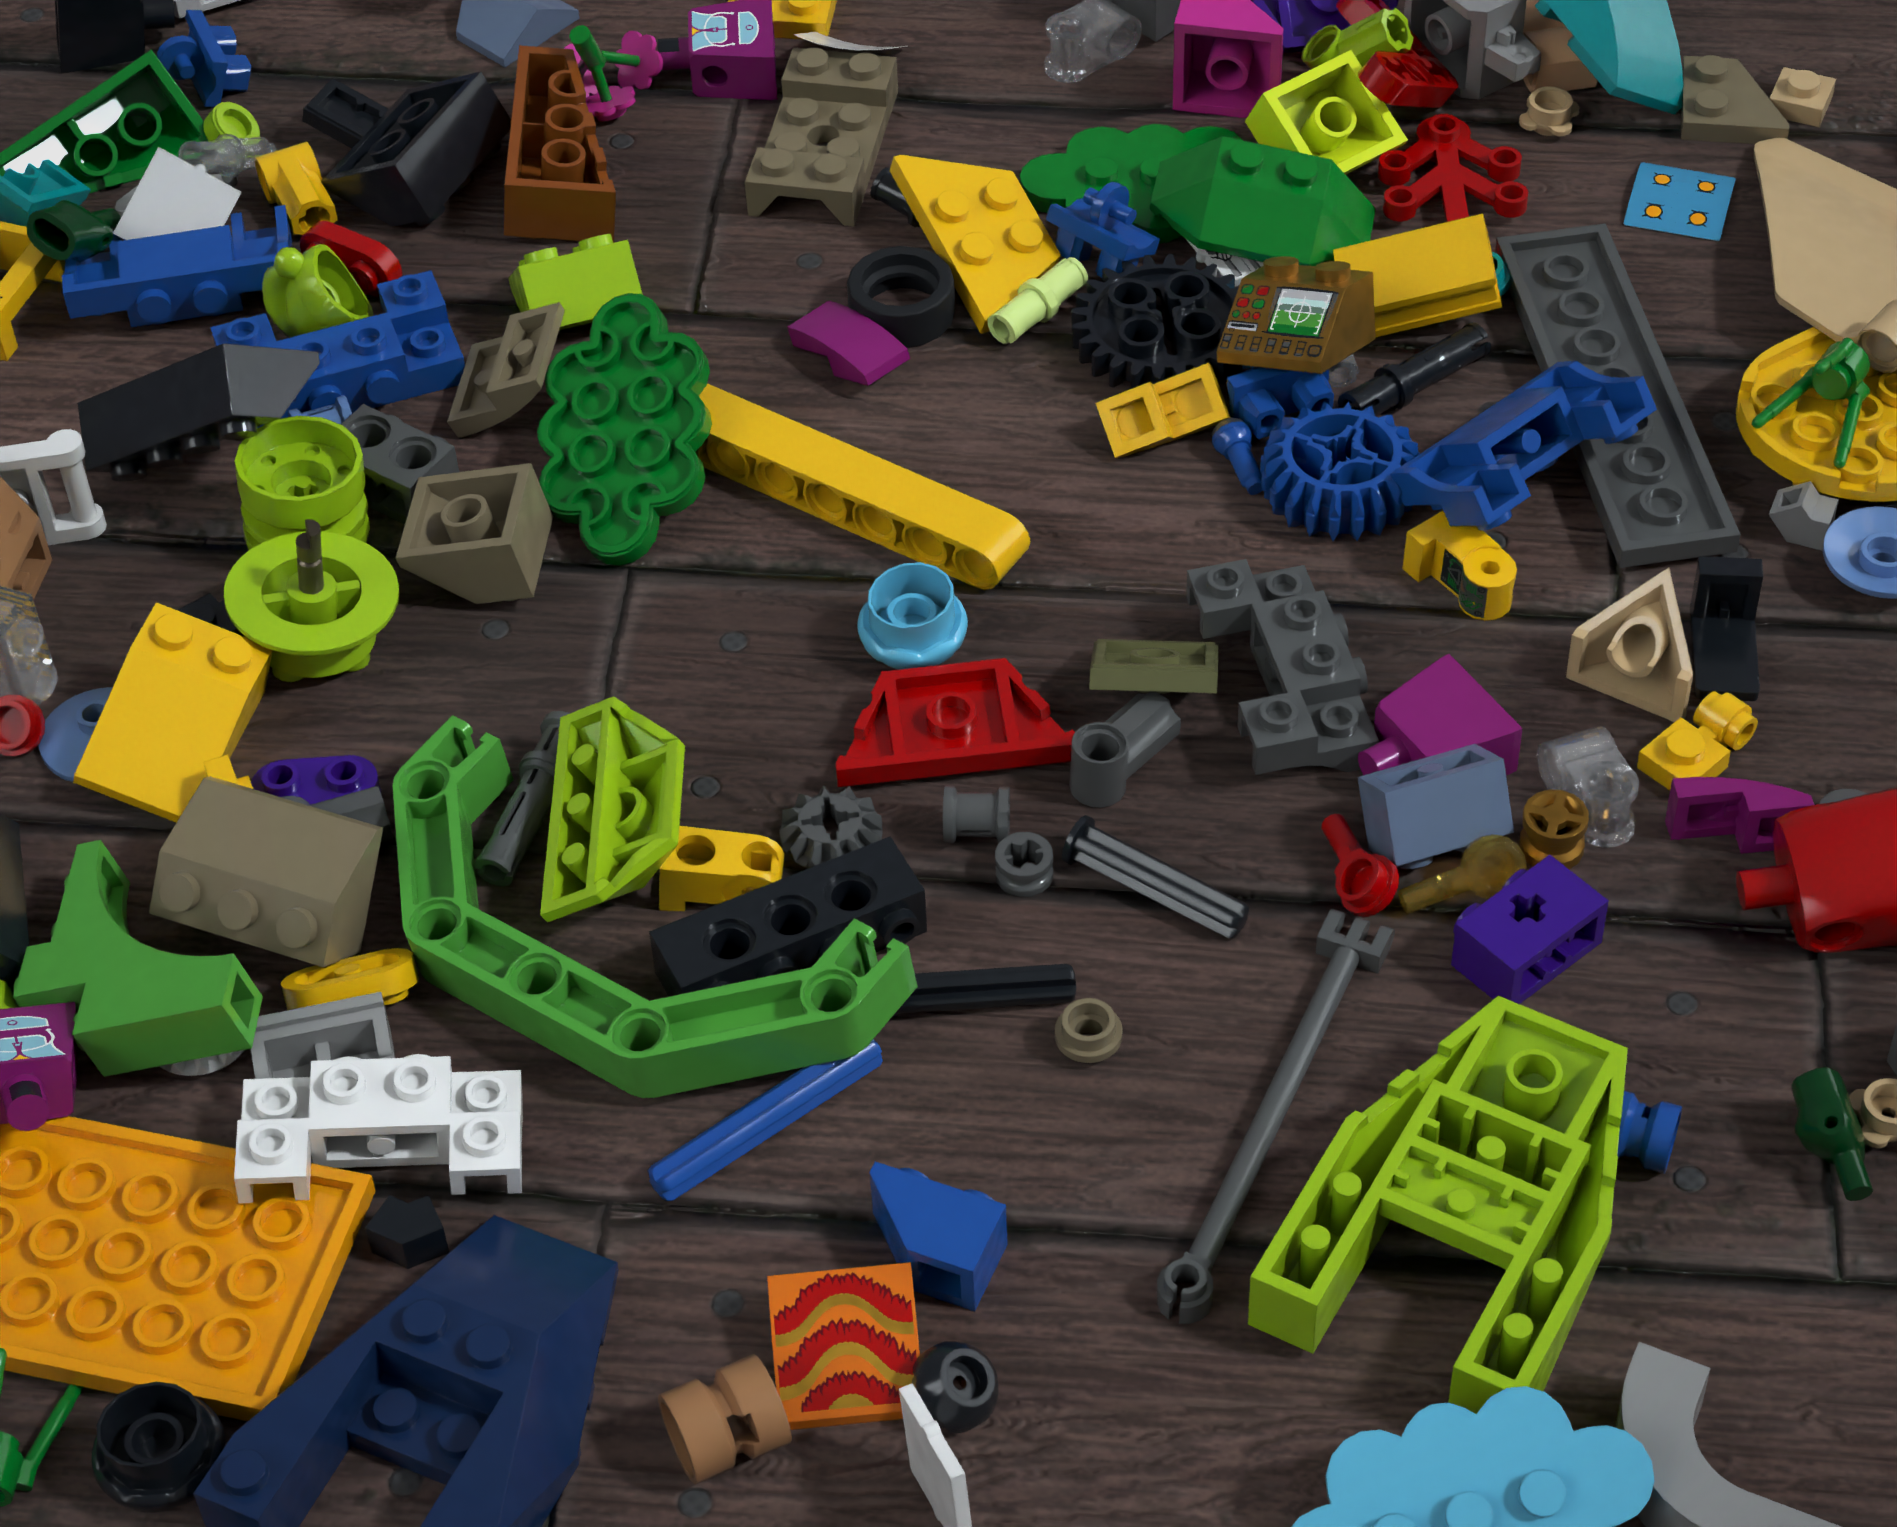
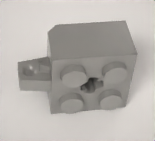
M1405 0L1404 16L1408 19L1409 29L1456 78L1459 87L1454 93L1460 98L1481 99L1514 82L1522 80L1528 74H1534L1540 70L1541 52L1523 34L1526 0Z

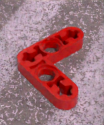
M1338 0L1336 3L1338 11L1350 25L1384 8L1391 10L1383 0ZM1411 30L1410 32L1414 39L1410 51L1406 53L1377 51L1358 72L1360 81L1374 96L1394 106L1440 108L1459 87L1456 78Z

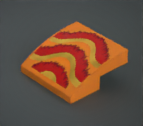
M911 1262L767 1276L775 1384L785 1409L790 1429L796 1430L903 1419L899 1388L912 1383L914 1377L913 1365L920 1356Z

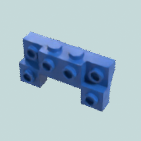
M274 206L276 227L246 231L242 213L230 214L232 235L229 225L123 241L121 237L113 234V239L109 245L110 252L99 253L83 262H77L71 258L65 260L62 289L70 319L102 316L108 313L127 310L131 327L242 311V293L262 291L264 273L267 268L274 265L275 255L282 248H293L286 206Z
M432 270L414 275H405L395 280L377 284L382 314L276 341L266 313L248 318H239L229 323L210 327L215 347L224 343L316 351L319 353L320 364L280 419L288 418V411L297 408L303 413L335 404L336 397L343 395L346 396L353 414L363 404L375 408L458 386L465 367L463 354L449 323L445 301Z
M1578 361L1557 362L1390 473V475L1402 490L1401 500L1404 506L1430 505L1432 510L1443 509L1450 526H1477L1480 531L1489 530L1507 522L1512 517L1511 509L1531 496L1525 483L1527 478L1554 465L1558 461V457L1585 439H1603L1604 443L1612 444L1629 438L1638 431L1637 423L1656 411L1657 408L1644 376L1609 377L1588 369Z

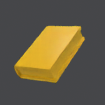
M1483 213L1333 249L1334 261L1349 263L1351 270L1373 272L1375 337L1502 308L1493 255Z

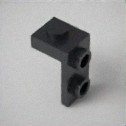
M1698 557L1690 603L1694 695L1698 699H1704L1713 691L1721 695L1727 692L1731 693L1741 701H1756L1758 699L1760 684L1755 618L1763 582L1762 559Z

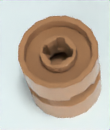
M755 1354L717 1369L714 1383L707 1386L698 1379H694L658 1396L659 1409L670 1441L685 1473L695 1485L733 1469L736 1455L739 1453H744L754 1460L788 1445L792 1441L790 1425L781 1398L766 1367Z

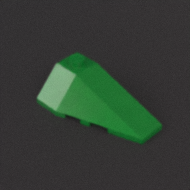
M151 49L0 152V175L4 176L7 168L24 173L28 163H32L39 169L42 161L49 159L91 189L90 194L142 179L158 147L185 160L211 143L205 135L203 119Z

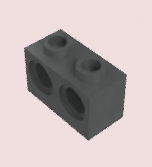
M363 404L341 424L358 439L363 453L365 472L364 493L368 507L398 522L406 523L418 477L459 472L455 446L439 436L429 435L404 423L394 415H386Z

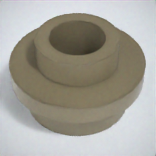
M1082 998L1073 1001L1064 1009L1055 1024V1041L1059 1050L1065 1056L1077 1062L1096 1063L1108 1059L1116 1053L1122 1043L1123 1028L1119 1017L1107 1003L1099 999ZM1091 1033V1034H1095V1035L1086 1036V1035H1083V1034Z

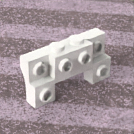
M413 1054L404 1058L360 1059L347 1056L335 1060L311 1061L310 1077L244 1079L241 1120L237 1121L234 1172L238 1203H253L254 1184L293 1183L295 1200H310L311 1153L313 1164L333 1168L449 1164L451 1195L465 1194L466 1176L493 1175L507 1176L508 1194L522 1193L523 1094L521 1070L452 1072L451 1056L430 1057L423 1054Z

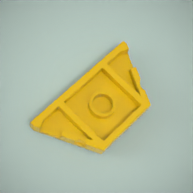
M907 155L893 156L889 170L934 252L950 266L954 278V287L980 334L989 332L987 321L989 316L1016 297L1020 285L1031 278L1038 279L1054 267L1061 257L1059 250L1013 171Z

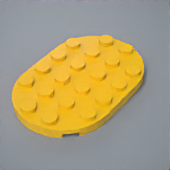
M1811 327L1772 346L1756 357L1743 375L1736 405L1738 428L1751 453L1779 475L1792 481L1793 485L1811 481L1818 493L1838 498L1869 502L1897 501V370L1893 373H1883L1870 367L1869 373L1863 380L1870 388V394L1862 403L1846 465L1843 468H1836L1834 466V458L1849 402L1847 398L1828 400L1820 396L1814 388H1810L1761 428H1755L1752 425V420L1764 408L1799 381L1809 368L1814 367L1829 346L1836 343V341L1815 327Z

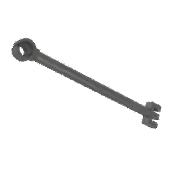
M1334 909L1329 911L1317 935L1316 954L1331 958L1189 1252L1185 1251L1181 1259L1174 1260L1163 1268L1157 1278V1306L1168 1320L1173 1315V1304L1177 1301L1176 1284L1180 1282H1189L1195 1285L1190 1288H1182L1179 1324H1191L1202 1320L1209 1314L1213 1306L1212 1268L1356 968L1359 967L1377 974L1379 973L1391 948L1395 935L1394 928L1381 925L1373 942L1368 943L1365 940L1370 927L1369 920L1356 917L1347 935H1344L1340 932L1344 925L1345 913Z

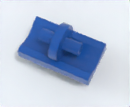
M186 10L185 19L189 25V35L169 38L159 47L157 52L158 59L174 80L191 78L205 107H215L221 103L223 91L246 92L251 74V64L246 55H235L237 43L232 27L209 26L202 10Z
M1113 181L1106 184L1100 191L1092 187L1088 188L1083 198L1076 199L1066 208L1058 204H1051L1046 217L1048 222L1058 226L1055 245L1062 257L1066 259L1073 257L1078 261H1084L1090 258L1093 245L1101 249L1095 270L1101 278L1102 269L1104 268L1121 273L1122 261H1130L1137 267L1139 258L1144 257V255L1156 254L1160 239L1132 224L1137 212L1128 206L1129 190L1126 186Z
M1251 366L1250 370L1227 377L1229 394L1228 412L1230 417L1241 419L1244 423L1248 424L1251 432L1258 439L1270 436V431L1281 427L1285 415L1301 411L1302 407L1317 412L1321 410L1325 401L1333 409L1334 393L1329 384V369L1322 374Z

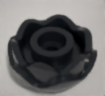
M944 1341L923 1352L915 1361L912 1383L940 1428H947L952 1433H964L986 1421L993 1413L999 1393L998 1377L989 1358L978 1348L963 1342ZM954 1379H956L960 1383L962 1387L961 1390L957 1389L954 1386Z

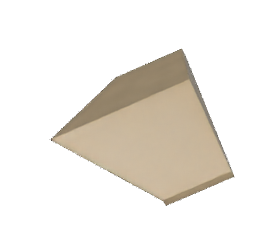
M1668 567L1576 628L1571 637L1566 678L1675 722L1680 717L1683 719L1686 717L1693 669L1670 568Z

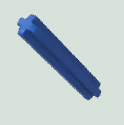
M873 1039L866 1048L854 1056L803 1067L651 1165L648 1169V1174L652 1187L664 1201L675 1200L879 1067L883 1062L882 1050L879 1044Z

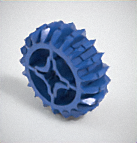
M1324 401L1321 410L1317 412L1302 407L1297 418L1283 417L1281 427L1270 431V436L1264 447V454L1261 455L1260 473L1262 474L1261 487L1264 491V498L1270 500L1269 503L1272 505L1273 514L1285 516L1288 528L1305 525L1309 537L1322 531L1329 533L1332 541L1335 540L1338 534H1350L1358 541L1365 530L1380 536L1386 524L1399 525L1404 512L1412 510V506H1404L1401 500L1402 490L1392 479L1390 473L1420 454L1418 443L1413 442L1410 438L1408 427H1396L1393 415L1376 417L1372 405L1363 411L1352 409L1349 401L1344 408L1332 409Z

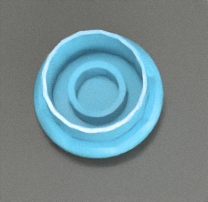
M921 562L903 563L886 570L876 578L869 590L868 601L861 608L857 621L858 634L868 654L877 661L898 670L935 666L945 662L962 645L968 627L966 611L961 601L954 595V586L949 576L938 567Z

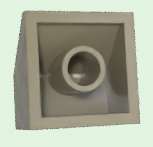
M527 463L418 477L396 554V561L399 567L475 604L533 598L553 514L532 464Z

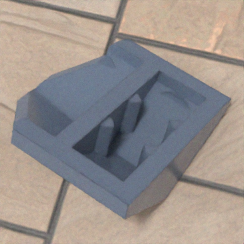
M462 0L456 36L458 41L501 66L507 67L518 59L519 45L539 46L580 19L579 10L561 0Z

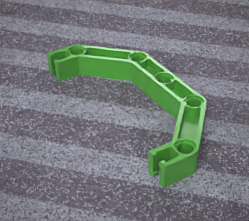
M452 715L394 776L392 787L402 925L422 977L430 984L630 1095L640 1098H657L849 1058L860 1053L870 1044L918 987L909 946L893 938L886 946L887 954L878 962L873 943L877 937L875 930L854 918L811 968L649 1001L479 909L471 824L514 780L499 738L486 732L479 739L481 745L475 749L471 738L473 733L472 727L467 722Z

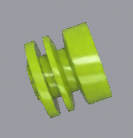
M293 416L282 418L257 428L258 434L256 436L246 438L239 444L234 462L238 492L242 501L240 509L243 519V532L248 551L274 537L306 531V519L318 522L320 531L339 533L359 539L365 543L367 542L370 525L367 514L368 504L364 493L365 472L363 453L358 439L343 425L322 417Z

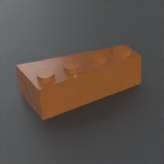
M519 45L504 184V236L582 241L599 235L611 234L614 243L616 190L613 181L609 180L607 174L606 157L603 147H599L596 124L592 112L589 113L586 104V91L573 49Z

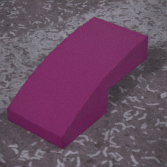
M830 300L787 326L794 347L827 356L834 376L869 386L911 359L908 349L883 327L863 314Z
M1725 777L1672 778L1665 823L1670 840L1735 834L1741 854L1774 851L1773 831L1775 819L1792 810L1814 805V802L1809 794L1765 782Z

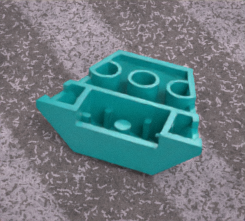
M1539 0L1535 7L1544 17L1562 22L1573 34L1568 40L1567 45L1609 95L1674 115L1682 108V63L1667 0Z

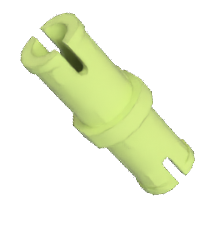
M1073 257L1063 258L1040 278H1031L1020 285L1018 295L987 319L992 335L1003 344L1013 343L1036 323H1045L1052 319L1059 311L1061 303L1087 284L1088 274L1082 263Z

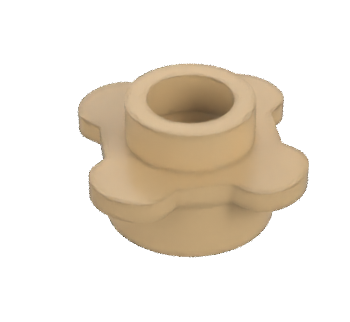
M1551 86L1541 87L1533 91L1527 98L1526 105L1528 110L1520 115L1519 124L1525 130H1534L1544 136H1566L1572 131L1570 121L1572 117L1579 114V105L1573 101L1572 96L1564 89Z
M1879 1079L1872 1082L1866 1090L1857 1089L1853 1091L1849 1098L1853 1110L1858 1115L1862 1124L1865 1143L1874 1148H1883L1887 1146L1888 1142L1897 1141V1079ZM1882 1114H1887V1115H1890V1116H1892V1117H1894V1118L1887 1117V1116H1884V1115H1882Z

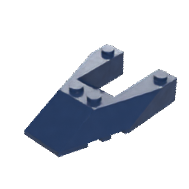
M493 1215L322 1357L232 1435L193 1493L205 1526L299 1527L352 1446L446 1485L420 1527H542L579 1465L581 1456L580 1441L587 1410L590 1411L595 1388L593 1378L600 1345L603 1346L619 1271L618 1263Z

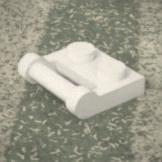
M71 429L56 431L47 440L0 447V476L40 518L48 545L96 538L106 530L107 526L102 507L94 503L82 462L86 451L81 435ZM59 468L71 506L69 513L55 515L43 470Z

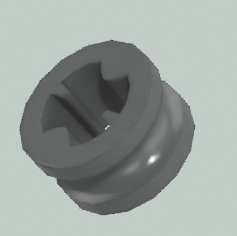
M1016 832L1006 836L998 843L995 850L996 881L1001 889L1010 895L1032 897L1042 893L1050 886L1053 880V849L1048 840L1039 834ZM1029 860L1035 862V864L1026 862ZM1013 864H1015V865H1017V866H1022V867H1021V868H1016V867H1013Z

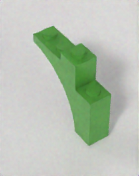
M101 840L77 844L70 873L65 878V891L57 921L52 926L51 942L27 946L20 974L14 982L13 998L17 1007L75 1002L76 1014L73 1018L75 1026L72 1035L78 1048L86 1052L104 1077L251 1049L263 996L234 953L219 956L179 955L157 950L131 937L127 923V898L130 881Z

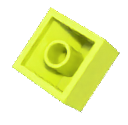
M1352 50L1264 92L1245 120L1258 144L1331 159L1345 175L1374 161L1381 154L1405 145L1408 141L1386 104L1374 96L1360 81L1358 72L1362 66Z

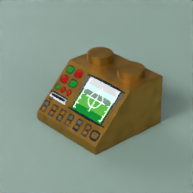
M1280 256L1266 259L1263 262L1264 266L1241 279L1217 348V362L1322 374L1376 339L1373 272L1351 270L1350 264L1343 261H1329L1317 264L1316 266L1299 265L1298 259L1295 257Z

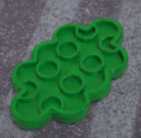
M1163 124L1143 125L1130 133L1110 127L1088 128L1076 133L1069 140L1066 153L1041 155L1030 160L1022 167L1020 184L1034 209L1048 213L1051 204H1058L1066 208L1076 199L1083 198L1088 188L1092 187L1100 191L1106 184L1112 181L1118 182L1129 190L1128 206L1137 212L1132 224L1159 238V243H1167L1182 235L1175 231L1163 216L1158 217L1149 210L1160 162L1221 136L1239 140L1243 139L1233 131L1214 126L1198 127L1185 133Z
M627 293L609 300L602 305L593 318L590 329V341L569 345L556 354L548 365L545 376L546 392L554 404L541 418L537 430L539 444L550 458L541 471L539 483L553 516L565 523L579 524L581 540L591 554L605 564L617 566L635 562L644 556L656 541L660 516H668L683 511L693 504L702 492L705 481L704 466L695 452L709 436L712 426L710 412L699 397L707 385L710 374L708 358L695 339L683 333L669 332L667 319L652 299L642 294Z

